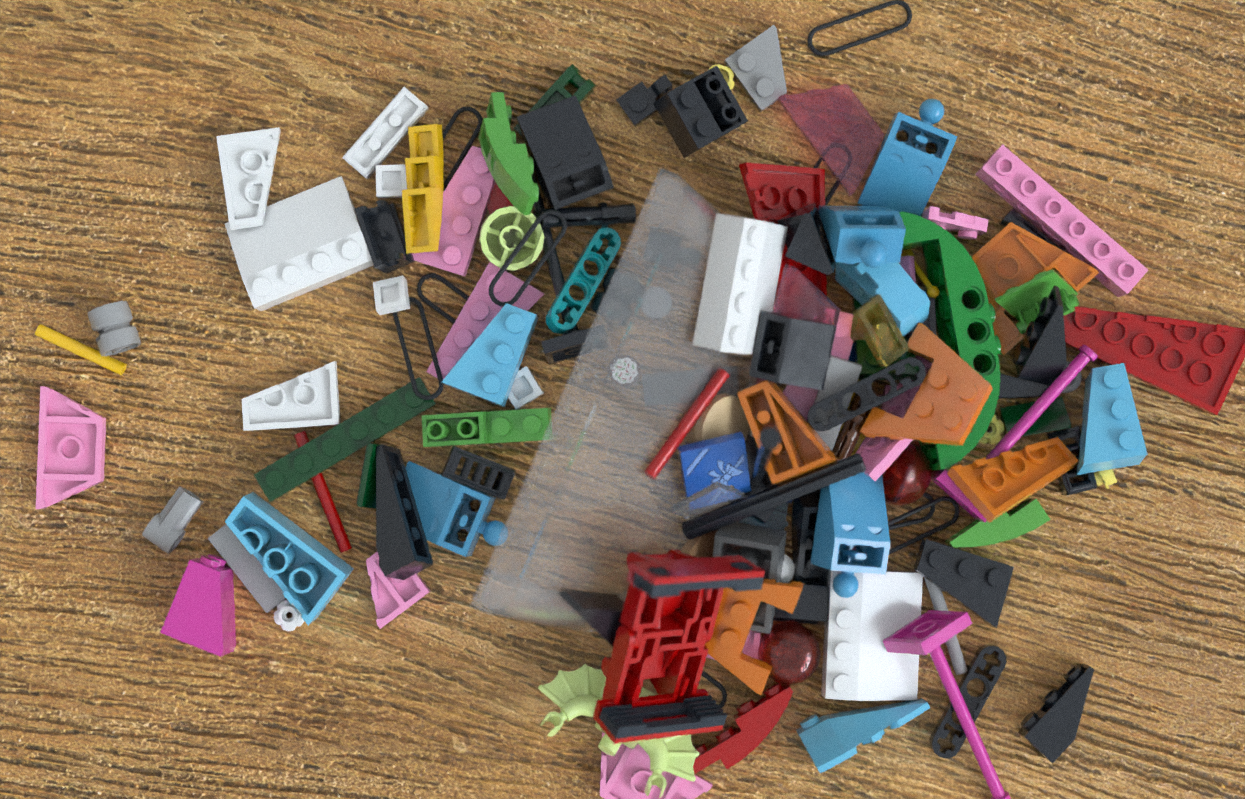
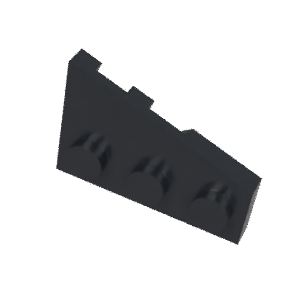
M922 539L914 570L942 591L947 592L965 608L977 614L991 627L997 628L1014 567L928 539Z

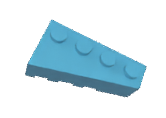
M254 492L243 496L225 520L227 526L248 552L253 554L260 562L264 572L269 578L272 577L282 589L283 595L290 604L293 603L302 614L301 617L307 625L318 618L354 570L353 567Z

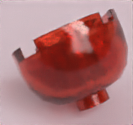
M909 444L882 474L885 502L903 506L918 501L925 494L931 483V465L929 459L920 448Z
M786 621L773 624L770 634H762L757 655L758 660L772 666L769 675L770 679L776 683L794 685L804 682L813 675L819 666L821 652L819 642L810 629L801 623Z

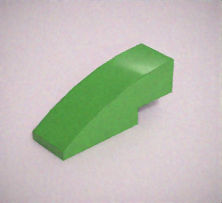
M1029 498L1010 512H1005L990 523L988 521L974 520L945 540V543L953 548L992 545L1033 531L1051 519L1036 498Z

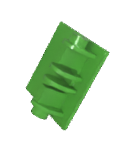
M1053 269L1038 273L1032 280L1008 289L1003 295L995 299L1000 306L1019 321L1016 323V326L1021 334L1026 332L1031 321H1035L1039 314L1041 301L1044 297L1049 296L1054 286L1059 287L1064 316L1075 311V307L1079 305L1076 290Z

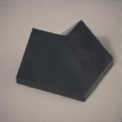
M815 202L777 220L778 225L788 227L785 240L788 249L786 257L826 275L834 272L835 260Z

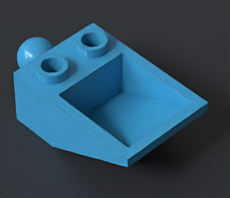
M931 98L922 102L919 107L921 121L900 112L893 116L857 204L862 206H883L921 217L958 137L933 126L944 116V106L939 100ZM898 131H904L907 134L906 142L898 141L896 137ZM928 143H933L936 146L935 154L927 153L926 145Z
M819 206L818 211L835 262H842L844 264L863 262L871 268L879 267L888 262H900L906 228L899 211L883 206Z
M408 461L406 472L426 540L464 557L472 556L481 534L484 540L492 546L502 545L507 540L508 528L503 522L498 520L486 522L496 497ZM473 500H478L481 504L478 512H474L470 508ZM461 529H465L468 532L466 541H461L458 537Z
M862 472L821 488L810 563L828 570L841 571L833 580V590L842 598H850L856 594L859 587L854 572L886 575L890 535L882 475L875 482Z

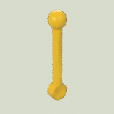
M911 249L903 250L902 257H914L913 251ZM914 260L915 272L927 288V295L930 298H936L939 295V288L931 284Z

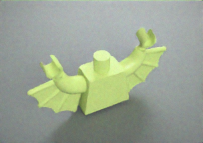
M584 664L575 671L559 670L555 679L538 686V689L561 708L560 713L549 712L541 721L540 726L545 722H551L555 726L547 736H555L565 720L570 721L580 715L593 718L596 702L602 699L606 681L602 669H594ZM642 687L639 697L656 694ZM596 722L595 727L605 733ZM604 734L598 745L601 751L610 756H615L621 744L630 749H634L639 744L649 755L650 771H652V775L648 778L644 789L647 796H649L651 785L659 787V798L663 796L667 785L665 777L662 776V772L665 771L692 782L696 780L693 765L696 757L699 756V752L695 750L692 744L691 734L613 744L609 737Z

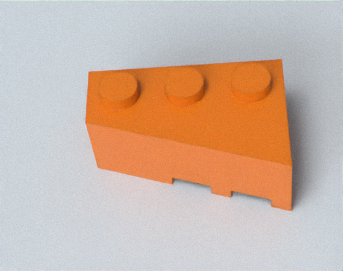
M766 380L737 392L758 449L760 448L759 436L762 430L771 427L780 433V443L773 450L767 467L772 484H781L839 461L838 457L776 383Z

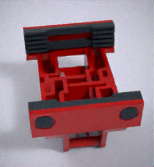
M677 549L660 554L642 555L639 552H630L626 560L629 569L626 581L629 582V587L619 621L624 625L617 629L611 657H604L601 662L602 673L606 677L602 699L596 702L593 714L594 720L613 744L722 731L727 714L723 713L724 710L719 708L720 705L716 704L715 700H712V696L708 695L705 688L698 689L708 653L705 643H708L712 638L724 588L728 587L735 592L761 590L765 571L740 555L698 558ZM644 679L650 680L658 695L639 697Z

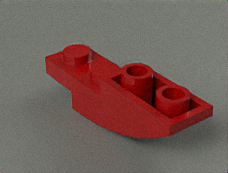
M780 683L774 684L763 692L765 697L755 703L753 699H750L736 708L738 713L733 715L739 726L738 728L733 730L732 727H728L715 736L717 741L707 747L704 743L694 747L699 752V756L696 757L693 765L694 774L721 759L728 770L751 753L768 736L787 708L793 694L788 684L783 686Z

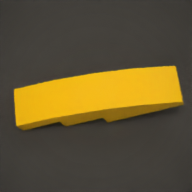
M442 124L408 127L410 158H405L407 189L402 190L406 254L436 252L439 247L443 206L444 156Z

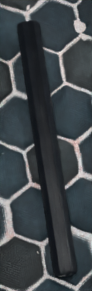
M856 453L682 523L683 533L688 540H692L862 473L866 470V465L862 456Z

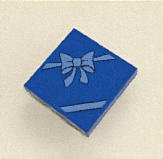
M742 432L678 446L688 506L751 491L745 440Z

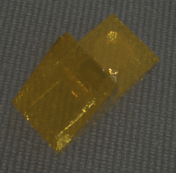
M880 294L874 295L853 312L850 338L851 340H866L880 367H888L910 349Z

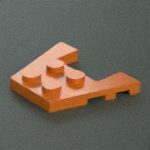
M1012 222L972 256L984 281L988 302L994 307L995 322L992 323L994 335H997L1000 340L1003 356L1026 336L1024 333L1021 334L1014 322L1004 313L1005 309L995 301L997 297L1003 295L1012 287L1020 286L1032 280L1038 273L1049 271L1053 268L1065 278L1076 292L1099 273L1096 268Z
M919 322L906 345V349L915 355L933 362L903 418L874 407L870 411L860 432L868 438L879 436L889 437L891 440L913 439L925 443L963 446L993 388L990 383L930 329Z
M764 579L761 590L735 592L728 587L723 590L711 640L705 643V646L708 648V654L759 695H762L773 666L742 653L761 601L792 614L804 586L801 582L792 581L789 584L778 583L772 579Z

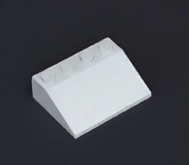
M342 176L267 206L263 226L231 230L229 222L225 223L243 283L254 309L259 311L266 310L373 266L354 204Z
M716 213L693 345L722 352L753 354L762 311L772 312L788 227Z
M828 570L826 586L829 587L827 622L824 625L821 695L825 699L854 701L917 700L919 655L887 652L883 640L921 616L923 576L918 572L886 571V575L854 572V576L859 583L858 591L850 598H842L833 590V580L841 571Z

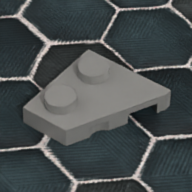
M772 25L724 60V63L733 71L734 77L760 113L787 94L778 33L775 25Z

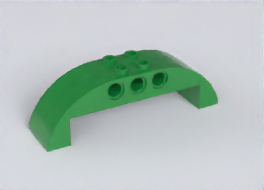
M899 212L906 228L902 250L922 247L927 278L933 286L939 288V295L935 298L938 338L990 383L993 388L963 446L925 443L919 440L924 471L948 469L962 460L977 445L987 431L995 414L1000 392L998 354L1001 352L1000 340L997 335H994L992 324L995 322V311L993 305L988 302L986 288L978 267L965 247L951 233L936 223L915 214Z

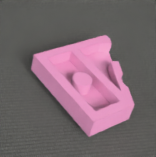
M378 552L366 559L368 575L371 581L372 599L374 600L377 615L376 621L380 629L430 592L417 573L405 580L385 577L379 566Z

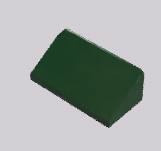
M1056 398L1022 436L1071 428V422L1063 398ZM1035 402L999 408L1001 420L1005 427L1004 436Z
M368 443L366 445L356 502L359 507L376 509V447L379 444Z

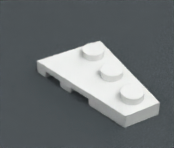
M280 127L216 136L231 230L263 226L281 133Z

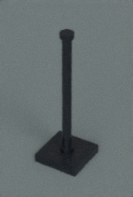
M534 170L533 175H532V180H533V183H537V184H538L537 178H536V174H535V170ZM540 189L538 202H534L532 207L536 218L539 216L540 208L545 209ZM550 228L542 229L544 234V254L554 242ZM555 247L546 262L557 297L565 280ZM566 306V308L561 312V317H562V320H563V324L566 322V321L564 320L566 314L568 313V311H569L570 309H572V308H569V307H567V306ZM576 324L563 336L541 341L549 365L609 348L604 324L584 330H578Z
M769 427L762 430L759 436V449L754 437L749 434L747 435L745 448L751 491L726 497L731 502L778 485L771 483L767 472L773 450L779 445L781 440L780 433L775 428ZM777 506L752 516L765 524Z

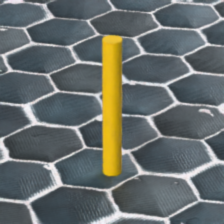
M42 324L35 331L36 336L112 372L122 375L126 370L127 364L110 356H101L100 351Z

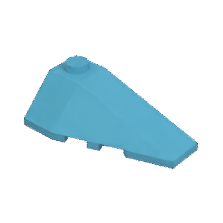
M917 699L827 714L819 718L815 714L801 721V727L796 732L813 764L821 774L857 754V745L861 743L862 745L875 743L885 734V728L888 726L890 729L901 727L930 709V706L924 699Z

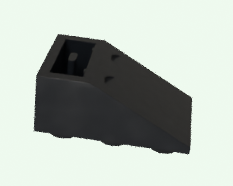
M576 95L516 117L529 156L533 158L534 170L547 207L556 210L614 188L603 154Z

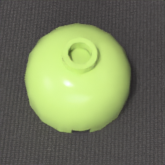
M507 206L499 208L487 216L481 226L479 241L482 252L489 262L499 268L504 265L537 219L534 214L523 215L516 207ZM540 223L507 267V270L514 271L524 268L538 258L543 249L544 234Z

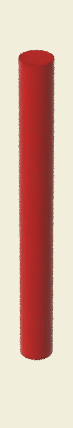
M719 368L645 469L644 473L648 477L655 480L730 375L724 369Z
M306 431L294 435L298 448L310 442ZM320 473L313 477L311 481L339 551L342 553L352 549V546L324 476Z

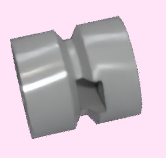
M128 301L106 304L87 313L92 330L99 332L96 342L101 356L122 353L142 344L137 328L130 325L133 316Z

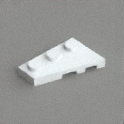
M333 361L321 368L243 398V431L340 424L337 362Z

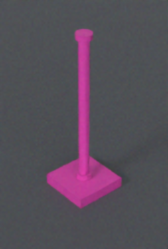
M1083 344L1079 348L1080 353L985 457L986 460L1009 451L1088 362L1096 360L1098 357L1096 353ZM945 469L932 471L928 477L972 517L982 522L987 521L946 474L948 471Z
M928 610L884 639V646L887 652L930 654L990 789L991 799H1011L1009 793L1004 791L940 646L972 624L968 612Z

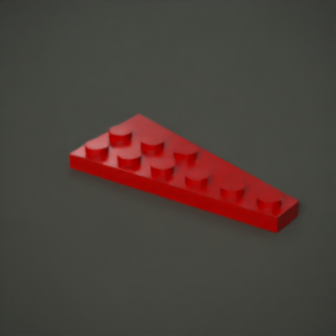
M748 162L739 164L754 220L778 225L777 220L815 202L818 209L819 206H825V169ZM785 244L776 288V296L781 313L820 322L827 309L826 274L786 257L788 249Z
M1078 306L1075 307V311L1064 316L1065 343L1067 346L1079 351V348L1084 344L1098 356L1097 360L1107 365L1124 363L1128 375L1214 416L1218 415L1245 358V328L1148 315H1135L1125 312L1103 311Z

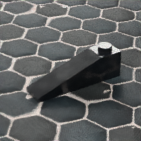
M381 444L376 447V548L379 555V566L385 577L405 580L434 564L400 449Z

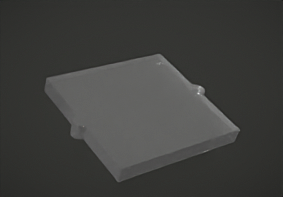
M716 481L671 506V510L673 513L683 516L684 519H692L743 499L746 495L743 491L735 489L734 485L728 486Z

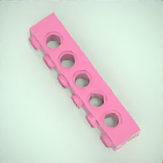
M1001 145L975 173L977 177L1058 246H1064L1066 248L1065 252L1096 268L1099 273L1095 278L1117 297L1128 294L1148 271L1145 266L1004 145Z

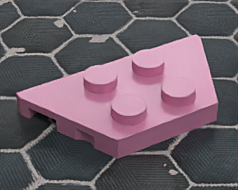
M40 386L36 509H45L104 481L106 417L45 386Z
M621 744L615 756H610L603 751L601 753L600 796L604 799H695L702 793L709 791L713 786L710 781L697 774H694L696 780L692 782L665 771L662 772V776L665 777L667 785L663 796L659 798L660 789L655 785H651L649 796H647L644 789L648 778L652 775V771H650L649 755L639 744L634 749Z

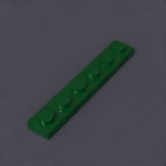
M416 378L415 381L419 392L426 396L430 395L421 378ZM410 382L255 473L254 477L269 502H273L366 447L368 443L376 441L432 408L436 403L434 400H423L416 396Z

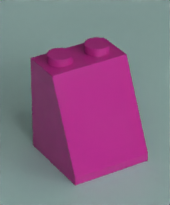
M208 554V556L201 555L200 558L189 560L160 633L220 657L234 651L236 647L233 570L225 565L226 560L212 554Z

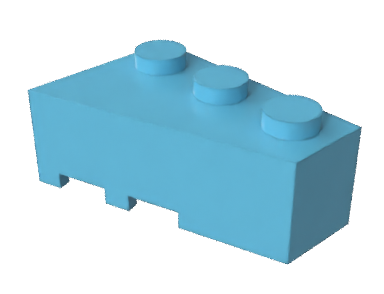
M835 262V280L899 340L914 330L919 322L923 323L928 319L930 300L927 294L917 286L898 262H888L876 268L868 267L863 262H856L854 264Z

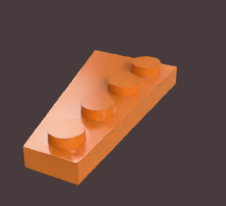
M1056 437L1025 446L1019 451H1006L1000 453L997 457L987 460L986 458L974 460L972 464L966 466L961 464L953 466L946 474L990 523L1072 469L1079 460Z

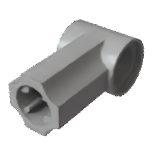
M179 486L162 512L157 513L148 523L142 536L170 554L184 537L186 532L184 529L203 501L191 491Z

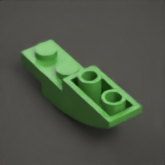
M491 92L486 111L487 118H483L478 137L481 151L493 179L503 194L523 215H530L533 203L538 202L539 198L538 184L533 183L532 180L534 172L533 158L528 156L526 144H516V133L510 130L512 119L511 106L506 105L504 92Z
M551 408L422 415L423 447L553 440Z

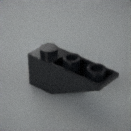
M1054 286L1049 296L1044 297L1041 301L1039 314L1035 321L1029 323L1026 337L1021 346L1018 345L1015 348L1012 358L1016 366L1018 378L1048 386L1056 380L1067 364L1064 312L1058 286Z
M1084 663L1080 667L1078 665L1072 667L1064 677L1066 682L1058 690L1056 688L1052 689L1042 701L1044 705L1036 713L1034 711L1029 713L1021 722L1022 728L1018 733L1051 763H1054L1070 746L1077 734L1094 672L1091 666Z

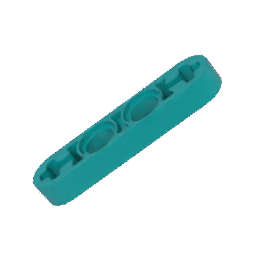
M608 227L601 228L588 241L547 312L546 324L552 332L565 334L579 321L620 249L621 238L614 229ZM607 238L609 240L607 244L609 247L601 255L596 253L603 243L602 239ZM589 260L597 265V275H589L584 270V261ZM576 285L582 289L584 293L583 300L577 301L570 296V286ZM566 306L572 308L568 311V313L565 316L564 320L566 322L564 324H560L558 322V315L566 308Z

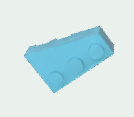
M506 303L442 380V383L505 407L539 319L537 315Z
M1125 364L1092 368L1085 380L1082 411L1083 422L1079 443V464L1077 465L1076 475L1139 465L1147 456Z

